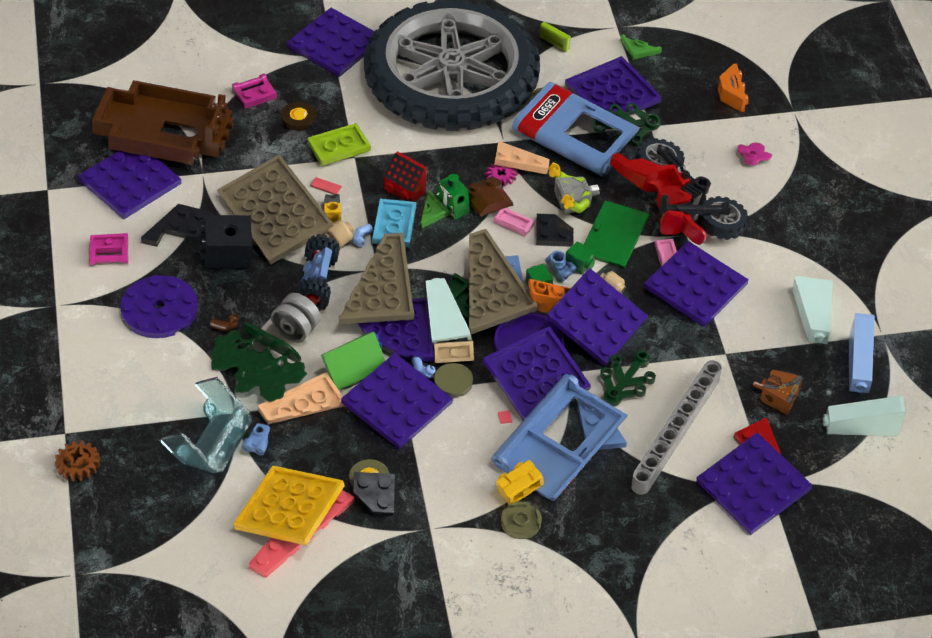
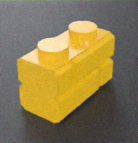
M530 460L519 462L514 467V470L509 473H502L496 481L498 492L508 504L520 501L544 485L542 474Z

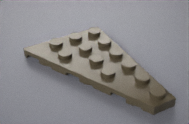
M487 229L469 234L470 333L473 334L537 311V303L533 301L531 294Z
M403 233L384 234L381 243L376 248V253L368 262L366 271L362 273L361 280L353 289L342 314L339 315V324L414 319Z

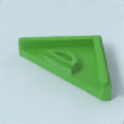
M624 34L621 35L620 40L632 60L662 52L660 46L653 47L648 45L647 42L638 39L632 40L626 38Z
M431 190L428 191L420 222L421 228L450 215V210Z

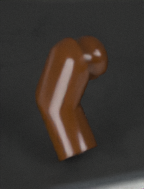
M231 314L227 321L213 318L210 327L221 331L231 330L238 326L239 317Z

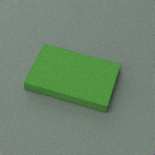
M369 332L321 354L329 377L338 390L366 378L385 362L374 332Z

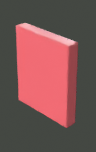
M510 410L498 412L501 424L512 423Z

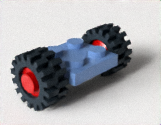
M317 234L316 237L313 235L311 239H308L304 254L308 262L304 265V276L299 281L296 293L311 300L319 311L326 309V306L329 304L331 288L330 286L328 287L327 283L323 284V281L327 278L328 268L331 265L334 266L335 262L337 263L340 245L337 243V240H332L331 236L326 238L324 234L323 237Z

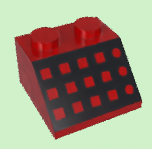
M397 151L384 175V189L403 201L417 202L426 193L427 167Z

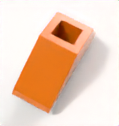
M733 64L719 77L718 93L723 103L740 112H744L745 105H748V95L745 94V83L741 81L742 72L741 70L739 71L737 64Z
M532 279L528 281L531 297L537 303L539 312L549 313L571 289Z

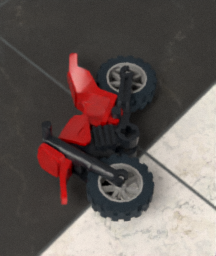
M653 138V140L647 139L640 144L636 157L633 160L627 159L618 152L612 154L610 165L623 177L643 191L658 192L656 202L662 218L656 219L651 235L657 236L659 231L665 235L683 232L692 242L701 245L706 240V231L710 236L714 235L718 239L725 238V240H730V238L736 239L738 235L741 236L745 231L749 216L747 215V210L743 209L744 206L738 204L734 199L730 200L728 197L721 198V196H716V198L710 197L706 200L705 194L709 192L710 180L702 176L694 179L690 175V172L686 170L683 164L685 160L683 151H680V147L675 146L673 142H667L665 139L658 140V138ZM696 214H698V220L693 221Z

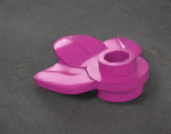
M754 142L749 146L742 144L738 146V153L743 155L744 162L748 165H757L760 160L767 161L772 158L771 153L764 152L765 147L761 143Z

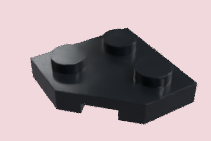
M537 213L536 245L571 247L573 245L574 228L556 214Z
M354 472L353 495L358 500L360 499L372 514L393 515L395 474Z

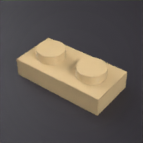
M473 341L434 343L435 363L474 361Z

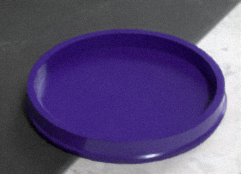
M529 313L501 323L494 336L495 351H499L550 326L565 348L564 335L561 330L545 318L546 316L538 313Z

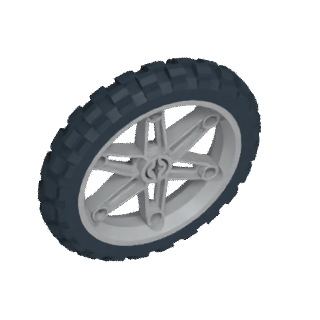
M435 0L434 3H428L427 1L417 3L411 9L406 7L395 13L394 17L387 18L379 26V29L374 31L369 39V44L365 48L364 71L366 82L370 89L372 88L373 95L393 114L397 116L402 115L404 120L413 124L422 123L425 128L436 130L437 127L446 128V131H458L459 128L467 127V130L481 128L482 124L485 123L489 126L501 121L503 116L508 117L520 109L522 104L524 105L528 101L539 81L540 56L530 34L513 18L509 19V16L498 9L492 10L490 6L477 2L472 4L468 0ZM441 34V47L415 41L426 36ZM458 34H466L482 40L460 46ZM447 38H452L454 48L447 49ZM502 52L507 60L508 69L505 73L482 62ZM398 55L421 64V66L401 76L396 66V60ZM457 78V90H452L450 79ZM443 81L446 95L427 92L420 88ZM463 81L490 87L477 93L463 95Z

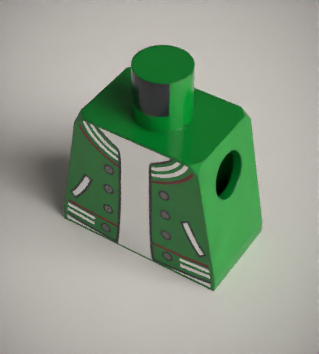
M450 174L447 178L440 180L437 186L436 197L450 210V215L453 219L456 220L470 213L468 189L459 181V176Z

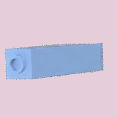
M855 313L849 335V391L869 393L873 372L875 315Z

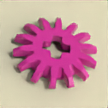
M494 164L486 168L488 172H485V176H488L486 179L495 177L504 186H507L506 183L512 184L511 179L516 181L517 178L515 176L518 175L517 172H514L516 171L515 168L495 166ZM498 172H505L504 175H498Z

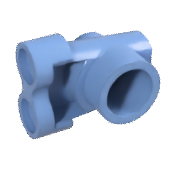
M556 250L545 259V262L556 273V277L564 282L570 275L576 272L577 267L572 262L569 263L565 260L566 256L562 251Z
M257 423L250 436L245 438L241 448L246 452L252 451L258 455H264L267 449L270 427Z

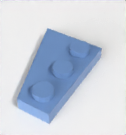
M577 399V407L585 440L605 415ZM617 428L599 450L625 448L627 442Z

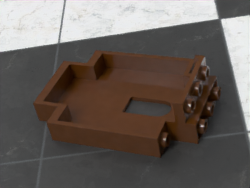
M133 80L128 91L107 87L92 119L93 134L108 136V149L193 165L195 158H199L200 154L219 157L221 151L225 149L226 140L229 139L230 128L233 129L234 118H232V110H227L228 103H225L226 95L218 94V103H215L216 96ZM166 123L192 128L197 131V134L192 137H186L161 131Z

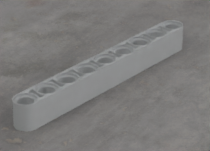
M710 360L704 364L635 469L631 487L636 494H646L650 490L718 385L722 370L719 362Z

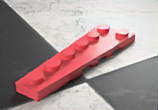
M342 490L315 533L321 528L324 529L331 519L335 516L338 517L355 502V496ZM270 538L249 562V568L264 577H268L288 557L295 554L301 544Z

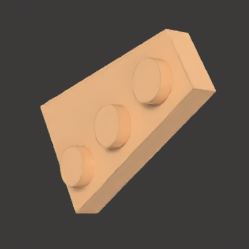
M498 141L494 165L547 174L550 159Z

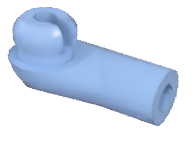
M370 224L356 229L352 239L354 245L358 247L364 246L363 242H365L363 236L373 231Z
M412 358L413 367L427 379L434 376L436 370L433 366L430 367L428 365L424 367L420 358Z

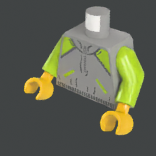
M552 163L548 167L550 177H555L554 192L564 215L574 212L582 213L591 206L592 196L600 194L598 185L588 186L584 177L566 175L560 171V167L556 163Z

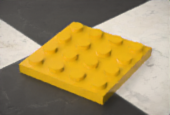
M272 466L234 521L235 530L306 546L344 488V482L339 479Z

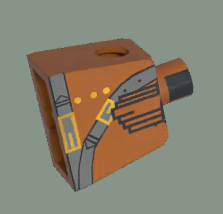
M772 370L768 379L757 375L753 386L762 389L760 400L763 403L788 415L801 389L803 377Z

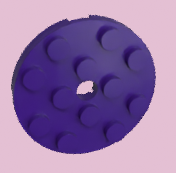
M153 275L139 280L130 286L121 299L120 308L124 323L126 322L134 333L148 338H166L174 336L175 332L183 328L187 329L193 323L198 312V302L192 287L183 280L172 276ZM160 303H162L163 307L155 308V306L160 305Z

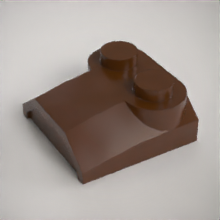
M495 177L472 183L467 187L469 204L480 217L513 206L512 200L501 187V181Z

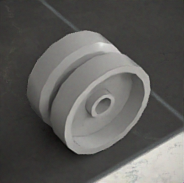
M290 293L272 312L271 321L275 329L282 336L292 342L299 343L304 341L319 324L321 315L315 304L307 297L299 293Z

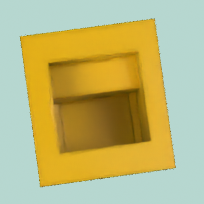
M325 194L324 210L333 223L338 220L342 221L340 194Z

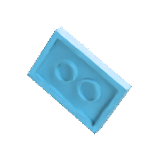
M380 199L372 244H380L384 234L403 233L405 247H409L416 212V202Z

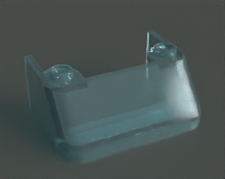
M218 377L195 383V386L207 398L203 405V411L210 420L196 445L184 433L163 437L160 440L181 463L210 473L222 472L252 422L250 411Z

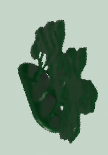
M244 322L243 324L244 330L251 337L250 339H242V334L237 329L230 330L225 336L216 337L214 341L215 347L211 350L212 370L222 371L235 366L238 368L234 375L235 381H237L235 393L249 392L253 387L259 386L260 396L268 402H273L284 397L285 384L300 383L307 375V372L304 371V363L300 362L302 360L301 356L292 346L251 323ZM257 341L267 348L263 352H257L254 350L253 343ZM249 342V344L244 348L239 349L237 347L242 343L247 344ZM270 350H273L281 354L282 356L275 359L273 358V355L270 353ZM287 358L294 361L295 363H289L287 361ZM283 361V362H284V365H283L282 367H280L279 365H280L281 362Z

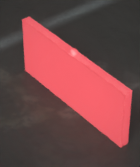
M318 177L310 185L334 195L338 194L342 188L341 185Z

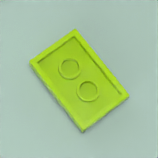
M357 123L307 138L308 144L321 166L371 151V145Z

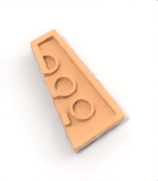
M327 372L284 392V397L281 399H276L273 402L266 401L258 405V411L267 424H272L345 405L341 403L342 394Z

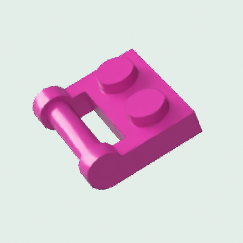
M265 73L260 74L257 78L232 84L235 95L245 109L277 98V93L269 83ZM258 84H262V85H260V86H257V87H254V88H251V89L242 91L243 89H246V88H249V87H252V86H255V85H258Z
M128 233L90 235V265L107 262L129 263ZM122 252V254L117 255H96L98 253Z

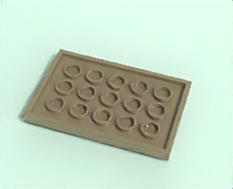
M280 154L217 190L219 196L234 215H251L252 240L270 264L307 244L311 236L314 235L316 237L317 234L321 236L334 226L333 222Z

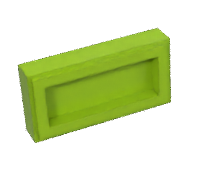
M546 22L540 24V38L565 52L570 49L571 36Z

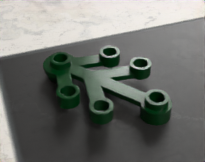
M635 103L628 104L627 113L620 109V106L617 104L610 106L609 112L638 127H643L631 139V143L634 146H639L642 143V138L650 130H657L661 125V119L657 114H646ZM636 114L641 119L635 120L630 115ZM596 119L593 121L592 127L597 133H603L606 129H614ZM621 134L617 135L614 138V142L621 136Z
M640 350L634 355V362L625 374L621 367L622 358L619 355H612L610 357V366L614 369L618 384L614 387L611 380L612 370L610 368L604 367L601 369L600 378L604 381L607 389L603 395L605 402L612 406H617L624 398L645 396L646 386L643 384H653L656 378L655 373L647 371L644 376L635 378L633 376L639 368H645L649 365L650 356L646 351ZM635 386L632 390H624L625 387Z

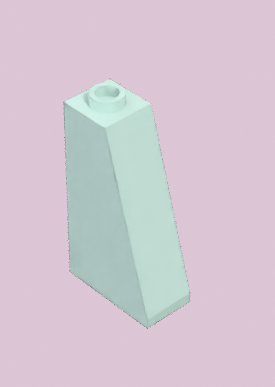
M795 276L792 291L808 342L828 344L831 331L833 281Z
M434 278L426 281L433 346L434 343L472 341L470 330L445 278Z
M903 396L828 406L827 413L823 415V426H826L827 434L898 436L905 415Z

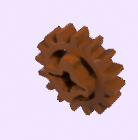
M72 441L71 446L65 444V449H59V454L55 455V466L58 469V474L63 475L65 480L71 477L72 482L76 478L83 481L84 476L91 478L90 473L96 474V468L100 467L99 453H97L96 447H91V443L84 445L83 441H80L79 444Z

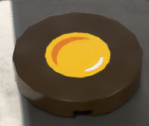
M292 102L282 109V123L291 130H306L310 125L313 126L315 124L316 111L308 103Z

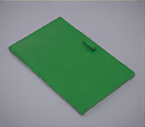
M605 200L583 245L595 251V260L625 268L650 214Z

